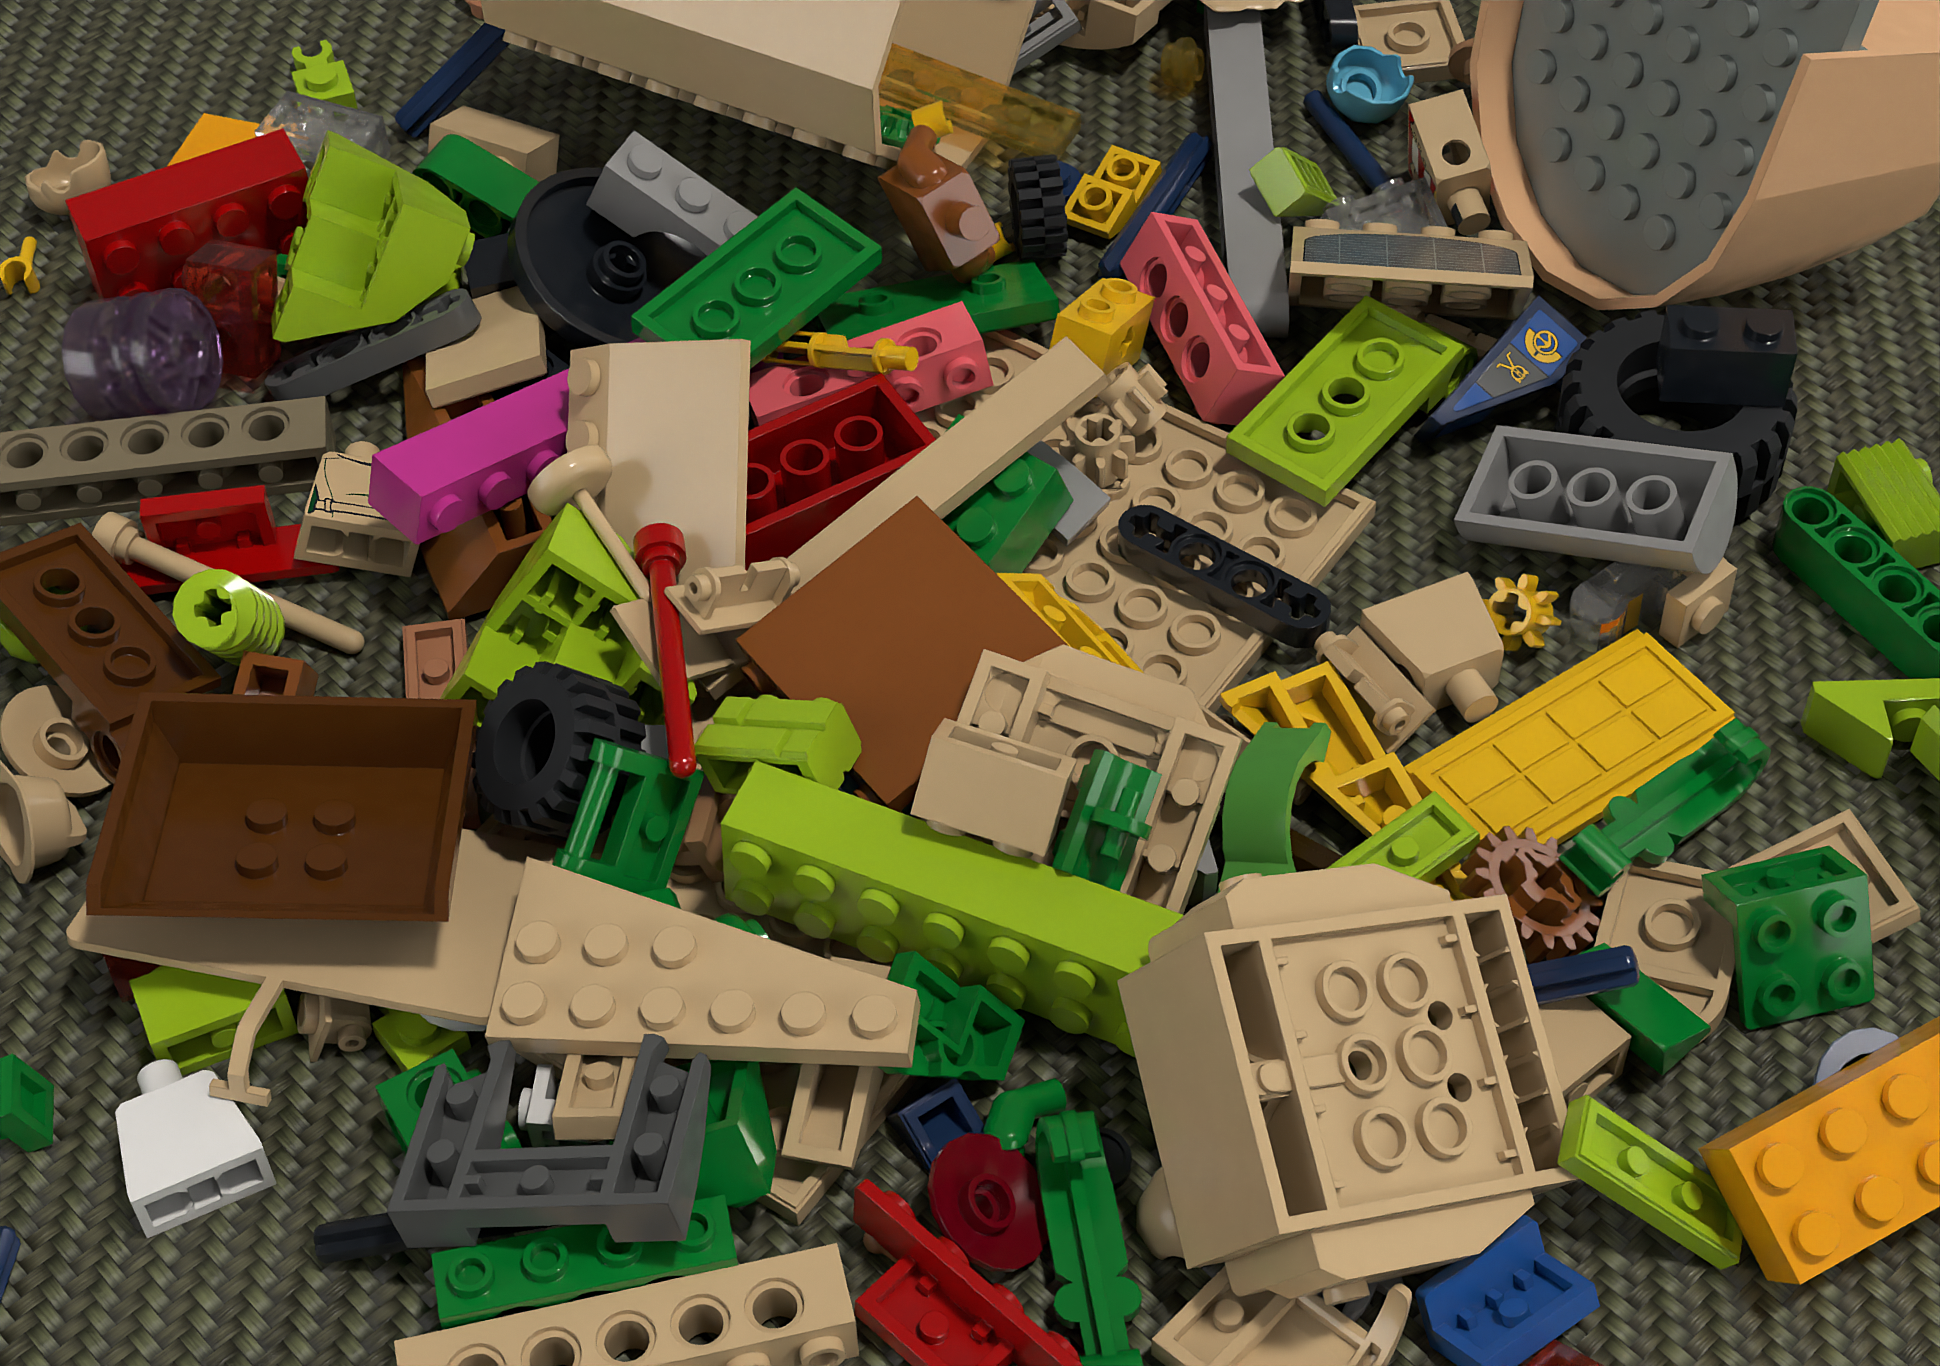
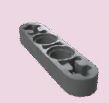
M453 289L419 303L395 322L358 329L281 363L267 375L265 385L275 401L326 396L467 335L475 329L482 317L466 289Z

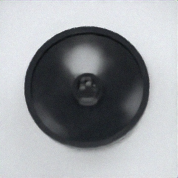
M604 168L565 170L540 181L530 190L512 220L507 241L510 268L514 280L527 303L551 329L580 349L605 344L628 343L639 338V336L632 332L631 315L707 257L704 252L692 243L670 233L652 231L632 237L586 204Z

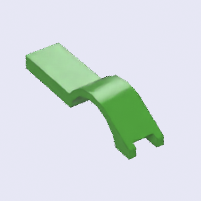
M1264 722L1236 760L1227 784L1222 814L1225 865L1220 883L1236 876L1251 873H1260L1262 876L1296 873L1292 859L1290 839L1292 802L1297 782L1305 767L1311 762H1324L1331 735V730L1326 723H1313L1310 728H1280L1277 722Z

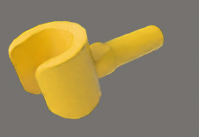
M25 237L19 256L8 258L0 265V280L8 295H12L13 286L21 280H24L31 294L37 293L40 289V282L32 263L37 247V240L34 237Z

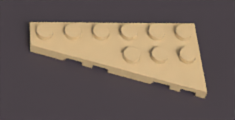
M527 856L485 1038L488 1045L501 1040H510L515 1052L638 1057L644 1034H657L665 1038L669 1047L665 1058L694 1059L701 1052L707 1055L708 1060L912 1068L921 1004L916 989Z

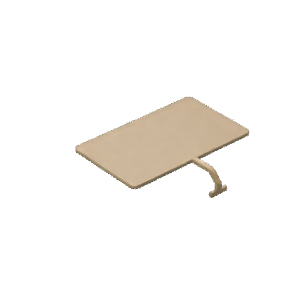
M462 829L449 922L86 915L85 902L66 930L67 941L75 949L262 984L237 1027L227 1072L228 1081L213 1078L209 1084L210 1096L268 1107L272 1100L271 1090L250 1086L248 1069L256 1034L283 988L469 1024L487 1025L527 856L552 865L557 848L564 849L565 847Z

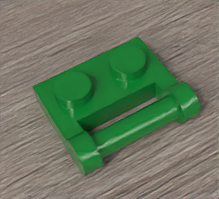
M595 738L588 757L594 763L565 848H557L552 865L633 893L664 889L672 872L705 772L696 768L690 777L678 778L670 771L669 759ZM619 771L630 772L601 860L591 858L590 856Z

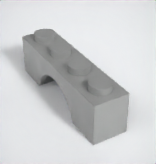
M636 131L630 134L607 162L586 204L632 237L652 231L670 233L692 243L707 256L758 217Z

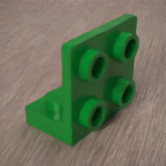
M1830 845L1701 875L1703 900L1731 923L1733 927L1740 1021L1748 1029H1756L1870 1002L1874 999L1875 988L1867 874Z

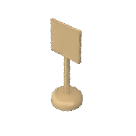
M586 445L574 449L554 460L532 480L527 490L528 499L537 511L547 516L557 515L567 502L576 508H580L640 597L638 600L613 606L610 612L661 687L650 583L593 500L608 483L612 475V462L605 450L598 445ZM680 613L687 681L730 669L735 663L714 633L699 635Z

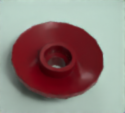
M967 1133L949 1141L942 1147L931 1163L927 1188L932 1215L944 1237L953 1241L964 1252L969 1262L988 1271L1014 1272L1036 1260L1048 1242V1235L1037 1172L1033 1165L1017 1149L1002 1150L1000 1139L991 1134Z

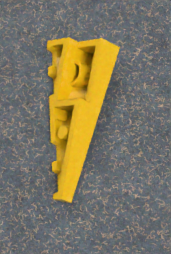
M1330 660L1283 680H1280L1276 671L1220 693L1219 702L1254 735L1264 722H1277L1280 728H1310L1313 723H1326L1331 730L1325 760L1324 762H1311L1308 764L1300 777L1367 838L1374 835L1422 800L1395 752L1389 754L1384 752ZM1459 861L1430 882V884L1449 890L1451 901L1473 898L1459 891V885L1468 877L1460 870L1461 864Z

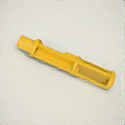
M797 331L793 335L810 336L809 343L785 341L761 360L764 363L772 362L887 375L892 370H915L918 365L919 355L915 347L898 346L889 338H880L875 343L873 349L848 347L846 336ZM779 352L808 355L809 362L776 358Z

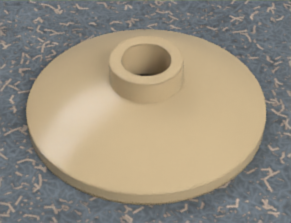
M35 686L20 692L12 698L0 718V744L6 758L20 775L55 779L63 788L66 797L95 795L113 784L105 777L97 765L91 750L90 739L71 719L72 700L60 686Z

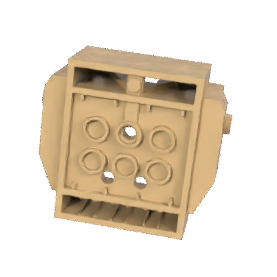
M1375 863L1262 876L1260 873L1240 875L1221 882L1218 894L1193 907L1173 926L1153 936L1148 944L1151 962L1117 980L1186 1267L1191 1269L1225 1262L1230 1286L1235 1295L1239 1297L1267 1290L1289 1299L1323 1293L1325 1305L1330 1306L1370 1296L1368 1283L1423 1273L1480 1254L1535 1204L1533 1196L1581 1180L1557 1164L1567 1107L1507 894L1451 901L1449 890ZM1348 1060L1353 1064L1355 1068L1356 1077L1350 1069Z

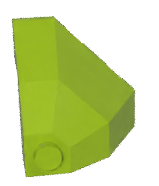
M327 130L307 181L302 200L307 206L306 216L308 222L306 228L297 226L294 231L285 265L288 274L276 299L272 314L273 339L281 342H290L397 321L448 283L456 264L462 267L466 265L475 241V234L470 232L471 228L466 211L429 182L347 138Z
M567 502L535 541L495 601L440 699L477 700V726L481 727L485 717L483 711L488 701L495 700L497 688L506 679L513 681L517 670L524 666L533 668L536 662L544 661L552 664L557 663L623 687L630 693L629 699L636 701L641 710L638 722L645 725H665L661 687L610 612L613 606L638 600L640 597L582 511ZM617 534V536L619 537V539L621 540V542L623 543V545L635 561L634 552L624 541V539ZM693 680L687 681L690 706L695 701L697 695Z

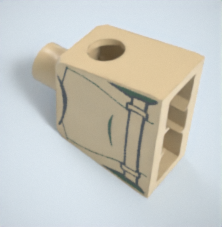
M359 441L350 444L346 448L345 453L330 451L323 454L305 507L294 551V559L411 577L420 544L415 545L368 504L372 455L380 452L377 446L369 442Z

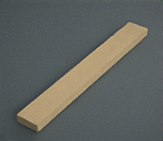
M1067 336L1064 337L789 556L787 559L790 562H794L800 570V582L796 587H793L790 596L915 496H918L940 519H943L1108 387L1109 384L1105 373ZM749 628L714 633L735 663L730 669L697 678L714 700H717L745 677L741 668L748 663V660L735 639Z

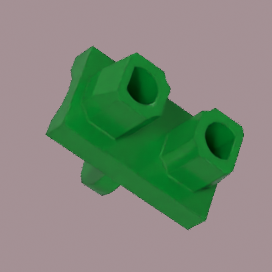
M1095 749L1090 763L1084 765L1076 789L1079 793L1066 829L1060 830L1052 851L1055 857L1052 867L1120 892L1138 840H1149L1152 827L1146 824L1145 820L1162 774L1126 761L1105 750Z

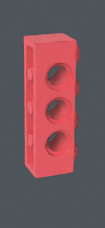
M1151 212L1119 264L1128 281L1137 287V291L1155 297L1149 320L1201 419L1204 422L1216 425L1228 424L1237 426L1276 387L1285 375L1199 221L1192 218Z
M963 301L847 340L848 347L873 349L877 340L889 338L898 346H909L917 349L919 360L915 370H892L891 373L884 375L914 413L994 386L983 339ZM808 355L792 359L809 362ZM782 363L751 373L749 409L755 427L763 425L878 375V373L815 368L812 366Z

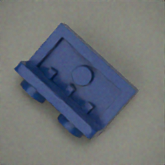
M1522 1215L1480 1254L1452 1263L1419 1286L1415 1292L1430 1347L1457 1366H1517L1600 1307L1595 1284L1545 1252L1538 1223L1527 1215Z

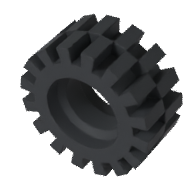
M1050 154L1010 159L1008 161L1009 206L1012 214L1011 223L1012 229H1014V242L1017 247L1019 260L1066 256L1068 249L1065 195H1063L1062 176L1060 177L1059 162H1057V156Z

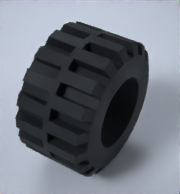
M547 661L536 662L533 668L524 666L517 670L513 681L506 679L497 688V697L494 701H488L483 711L485 717L481 727L477 726L475 740L477 744L476 751L473 752L471 768L476 769V775L472 781L475 793L482 794L480 804L484 810L494 814V819L503 824L567 841L594 763L593 760L588 758L594 739H603L646 753V750L641 749V742L646 738V729L644 723L638 722L641 710L637 702L629 699L630 693L623 687L613 684V682L557 663L552 664ZM619 771L599 830L600 834L611 827L612 816L617 813L630 772Z

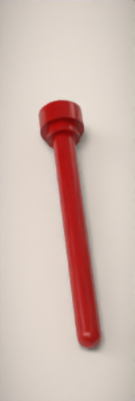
M654 523L641 528L635 534L633 539L634 558L644 576L650 580L669 768L676 777L688 778L695 772L697 762L680 611L664 593L666 587L677 585L676 577L686 563L685 540L683 533L676 526L667 523Z

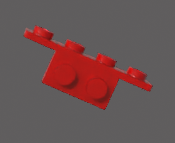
M265 485L140 499V520L148 541L213 569H223L232 572L249 583L335 573L340 569V566L294 559V551L301 524L276 527ZM137 562L131 565L124 563L120 565L146 595L178 591L183 584L179 580Z
M867 1178L855 1187L854 1222L898 1261L855 1300L854 1315L910 1365L1009 1366L1012 1362H1015L1018 1366H1083L1077 1351L1067 1339L1054 1331L1046 1333L1026 1316L1020 1301L1009 1289L998 1283L991 1285L970 1267L966 1255L953 1241L944 1236L936 1238L916 1221L913 1210L900 1195L890 1190L883 1192Z

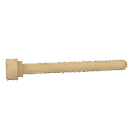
M108 512L103 515L92 532V536L119 565L122 563L131 565L137 562L183 583L196 573L213 569L146 540L145 533L138 529L135 521L115 512ZM262 590L269 594L280 606L285 619V627L347 654H356L363 649L364 637L359 631Z

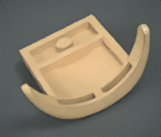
M1224 1266L1152 1338L1151 1355L1165 1366H1387L1405 1327L1411 1305L1412 1292L1403 1284H1395L1388 1291L1373 1326L1367 1332L1334 1306H1326L1324 1299L1318 1294L1289 1299L1267 1290L1239 1297L1232 1291L1226 1266Z

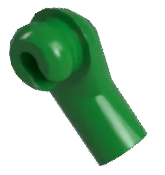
M1053 1078L1000 1093L993 1100L983 1134H991L999 1138L1002 1150L1017 1149L1025 1157L1024 1145L1029 1140L1034 1120L1057 1114L1059 1111H1065L1066 1094L1061 1082Z

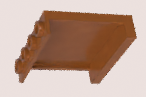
M915 496L735 639L748 660V663L741 668V671L760 695H771L774 693L779 699L809 701L823 697L843 704L862 742V752L849 772H843L844 777L849 775L859 786L853 791L854 796L903 813L902 809L915 798L932 735L944 718L957 721L983 649L1025 662L1060 645L1069 646L918 496Z

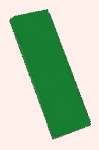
M1604 942L1580 954L1611 947ZM1641 971L1639 973V983L1634 987L1586 996L1632 1036L1629 1049L1662 1076L1711 1032L1709 1024Z

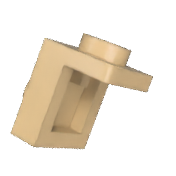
M1722 557L1718 566L1709 574L1675 570L1673 581L1676 586L1667 592L1659 635L1676 648H1679L1697 633L1707 634L1729 609L1737 568Z

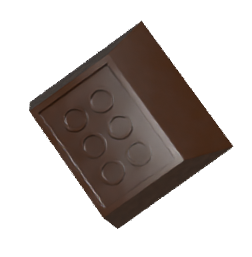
M140 692L86 882V915L449 922L478 722L477 700Z

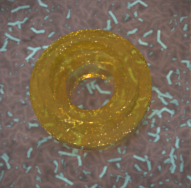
M1180 37L1176 43L1169 42L1165 45L1160 64L1161 76L1165 85L1174 86L1180 92H1189L1195 86L1196 81L1201 80L1205 68L1204 54L1200 48H1197L1192 38Z

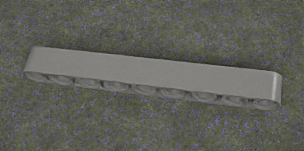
M1204 4V42L1222 264L1264 339L1287 338L1289 330V298L1281 217L1273 216L1249 171L1252 166L1274 149L1260 11L1247 9L1238 12L1216 13Z

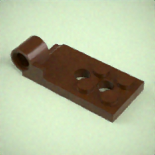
M82 523L0 552V619L71 698V719L90 739L91 750L97 765L105 777L114 784L140 692L203 694L220 687L222 677L177 630L173 623ZM54 586L59 590L73 592L60 595L50 593L45 589ZM89 625L95 629L109 631L100 634H91L81 630L80 628Z

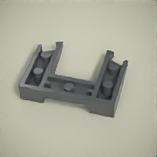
M644 1034L613 1145L500 1149L516 1052L510 1040H501L488 1045L491 1060L487 1072L455 1085L445 1063L435 1067L387 1209L390 1219L407 1248L476 1246L481 1227L606 1224L614 1242L686 1240L697 1190L705 1139L711 1064L707 1055L699 1052L692 1060L688 1073L663 1062L669 1051L664 1037L657 1034Z

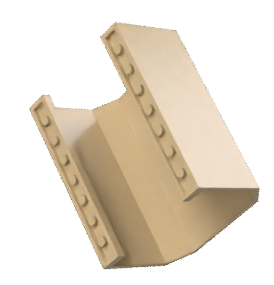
M481 0L485 23L505 29L502 41L549 55L555 59L596 71L597 73L886 170L897 165L898 156L902 148L882 144L880 106L888 105L899 109L904 108L912 112L915 109L942 100L944 116L946 120L951 121L953 133L941 137L940 143L935 145L933 152L964 167L966 170L994 133L1037 0Z

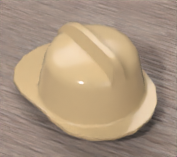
M0 760V856L9 865L17 881L22 884H28L34 869L61 860L66 856L70 847L85 841L87 829L76 807L67 799L63 788L57 780L49 777L13 775Z

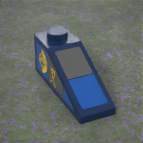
M1538 295L1413 436L1421 443H1425L1535 403L1552 387L1561 393L1566 365L1572 354L1580 349L1581 343L1587 337Z

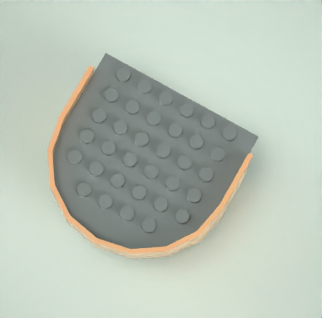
M1481 0L1469 64L1472 111L1491 165L1490 195L1500 224L1505 231L1513 233V240L1527 241L1532 267L1544 282L1595 310L1667 306L1724 295L1788 277L1873 244L1927 214L1940 195V0Z

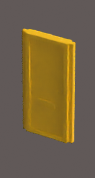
M1636 629L1404 766V769L1422 799L1436 791L1480 833V841L1489 832L1496 835L1504 826H1510L1517 836L1526 827L1533 829L1537 842L1544 844L1550 837H1553L1557 840L1558 846L1588 825L1602 819L1603 809L1613 797L1624 796L1629 798L1640 786L1678 760L1692 754L1714 737L1713 734L1735 719V712L1647 632L1643 634L1639 629Z

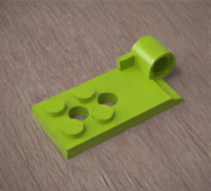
M1365 295L1226 436V453L1326 507L1418 409L1428 413L1442 398L1446 399L1476 365L1478 351L1475 347L1426 322L1419 323ZM1338 394H1352L1360 400L1352 404H1342L1334 401L1332 397ZM1314 430L1325 434L1323 438L1318 440H1305L1296 435L1297 433H1308Z

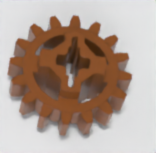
M1504 826L1496 835L1490 832L1485 835L1471 850V855L1461 864L1460 870L1468 877L1459 885V891L1473 898L1507 894L1522 950H1525L1529 964L1538 963L1545 956L1547 960L1578 955L1594 940L1592 936L1599 929L1601 920L1594 914L1603 906L1602 900L1588 894V887L1558 858L1562 853H1557L1556 839L1550 837L1544 844L1537 842L1532 828L1526 827L1517 836L1510 826Z

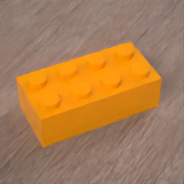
M1940 1016L1698 1148L1767 1281L1801 1285L1940 1207Z

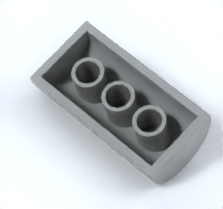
M1496 425L1454 518V522L1460 535L1468 541L1709 574L1720 563L1733 529L1738 489L1736 465L1732 453Z

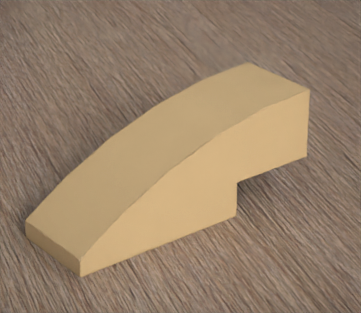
M833 956L831 958V961L886 980L891 969L890 966ZM802 1063L781 1153L783 1158L853 1170L875 1107L884 1071L878 1068V1066Z

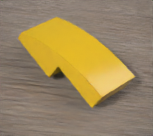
M1111 145L1094 175L1091 176L1084 173L1065 205L1067 225L1110 240L1122 230L1161 174V162Z

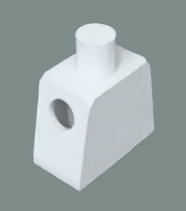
M169 1059L157 1060L142 1068L137 1076V1082L142 1095L121 1103L115 1111L127 1195L147 1239L277 1184L260 1139L234 1101L210 1096L209 1084L213 1078L218 1079L215 1073L209 1070H202L183 1078L178 1064Z

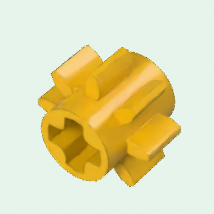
M1522 574L1518 580L1517 587L1510 578L1497 577L1495 579V586L1498 591L1490 599H1482L1498 633L1504 635L1502 642L1503 648L1506 651H1517L1521 646L1522 639L1531 648H1542L1545 646L1542 634L1549 626L1561 625L1562 621L1553 616L1551 604L1559 595L1555 591H1536L1538 585V576ZM1516 604L1521 609L1526 610L1524 621L1520 617L1513 615Z

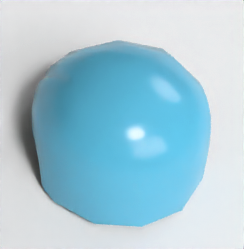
M1353 45L1338 53L1331 64L1326 79L1328 95L1333 105L1351 121L1374 124L1384 121L1398 112L1407 99L1414 83L1413 75H1404L1399 55L1383 54L1373 47Z

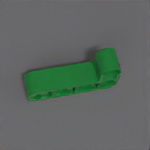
M456 134L444 136L412 172V174L429 182L464 209L467 213L470 228L485 238L509 233L512 220L524 198L539 183V181L480 146Z

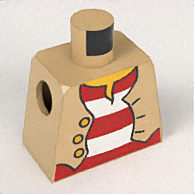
M1463 89L1408 104V171L1434 226L1445 227L1456 224L1460 234L1473 235L1484 230L1491 221L1488 213L1490 210L1491 165ZM1449 145L1450 153L1442 155L1444 147Z

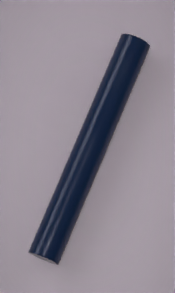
M1314 90L1308 93L1303 100L1306 109L1384 206L1395 204L1401 197V190L1322 92Z

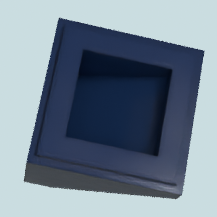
M949 1079L940 1083L887 1116L893 1129L929 1174L932 1161L946 1143L967 1133L983 1134L985 1127L957 1079Z

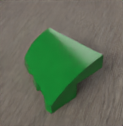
M916 951L897 953L887 980L916 989L921 1004L912 1068L878 1066V1068L887 1074L985 1082L1004 1081L1025 1020L981 984L960 987Z

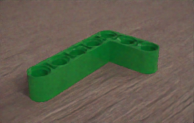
M1802 486L1792 489L1785 496L1772 543L1773 551L1779 560L1909 679L1940 678V590L1832 494L1824 489L1813 486Z

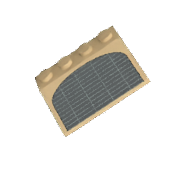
M1310 219L1305 221V227L1293 226L1288 289L1289 306L1351 310L1367 295L1394 310H1397L1399 306H1411L1422 310V313L1427 315L1515 320L1520 315L1533 289L1534 275L1527 241L1513 240V233L1508 231L1483 230L1479 232L1478 238L1457 237L1455 236L1454 229L1442 226L1422 227L1420 234L1397 233V226L1388 223L1363 224L1362 231L1339 229V222L1328 219Z

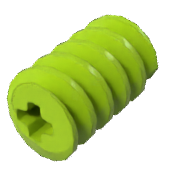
M208 569L192 575L180 586L174 598L172 616L177 630L189 642L236 666H240L244 651L273 655L278 651L284 638L285 619L280 606L275 600L255 585L227 570Z

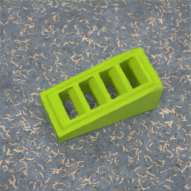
M1285 147L1274 148L1249 169L1252 179L1275 217L1335 216L1342 210L1337 197L1318 165Z

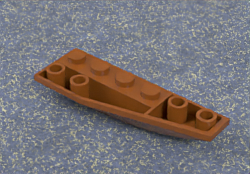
M426 353L402 363L407 439L494 402L489 392L447 406L433 408L425 391ZM528 493L506 503L499 509L490 510L458 525L449 532L441 533L420 543L419 550L449 620L460 619L491 609L535 541L552 522L550 516L534 508L528 499Z

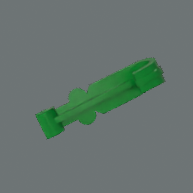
M1738 718L1733 719L1713 734L1714 737L1692 754L1678 760L1640 786L1629 798L1624 796L1613 797L1603 809L1602 816L1607 826L1600 830L1594 824L1588 825L1572 839L1575 845L1562 853L1558 858L1597 897L1612 888L1626 874L1633 864L1632 861L1638 856L1651 864L1664 863L1674 851V844L1678 845L1736 803L1749 790L1763 771L1770 757L1771 749L1760 740L1761 736L1752 727H1747Z
M1066 1110L1059 1111V1115L1040 1117L1037 1123L1035 1138L1038 1185L1055 1279L1064 1284L1054 1297V1314L1056 1319L1065 1327L1080 1329L1084 1356L1079 1357L1083 1366H1143L1139 1349H1130L1125 1322L1133 1320L1139 1314L1142 1293L1139 1286L1133 1280L1122 1277L1128 1269V1259L1114 1188L1108 1171L1094 1110L1083 1112Z

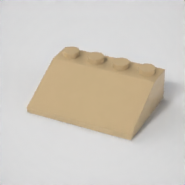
M745 339L613 343L570 350V368L567 377L569 387L568 431L566 434L567 453L586 445H598L609 456L612 462V475L606 486L593 500L615 533L620 535L634 552L633 539L641 528L654 523H667L679 528L684 535L687 559L684 567L676 577L677 585L685 584L686 579L696 569L701 567L719 568L742 565L745 568L751 341Z

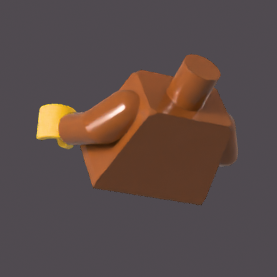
M940 100L911 112L914 127L909 132L901 149L897 165L877 178L925 271L950 270L958 282L966 284L971 283V278L986 272L995 261L1014 252L1015 246L1013 242L1009 244L1006 241L1001 227H1003L1002 223L999 221L994 224L965 168L933 152L937 138L953 133L952 123L950 120L945 119L943 102Z

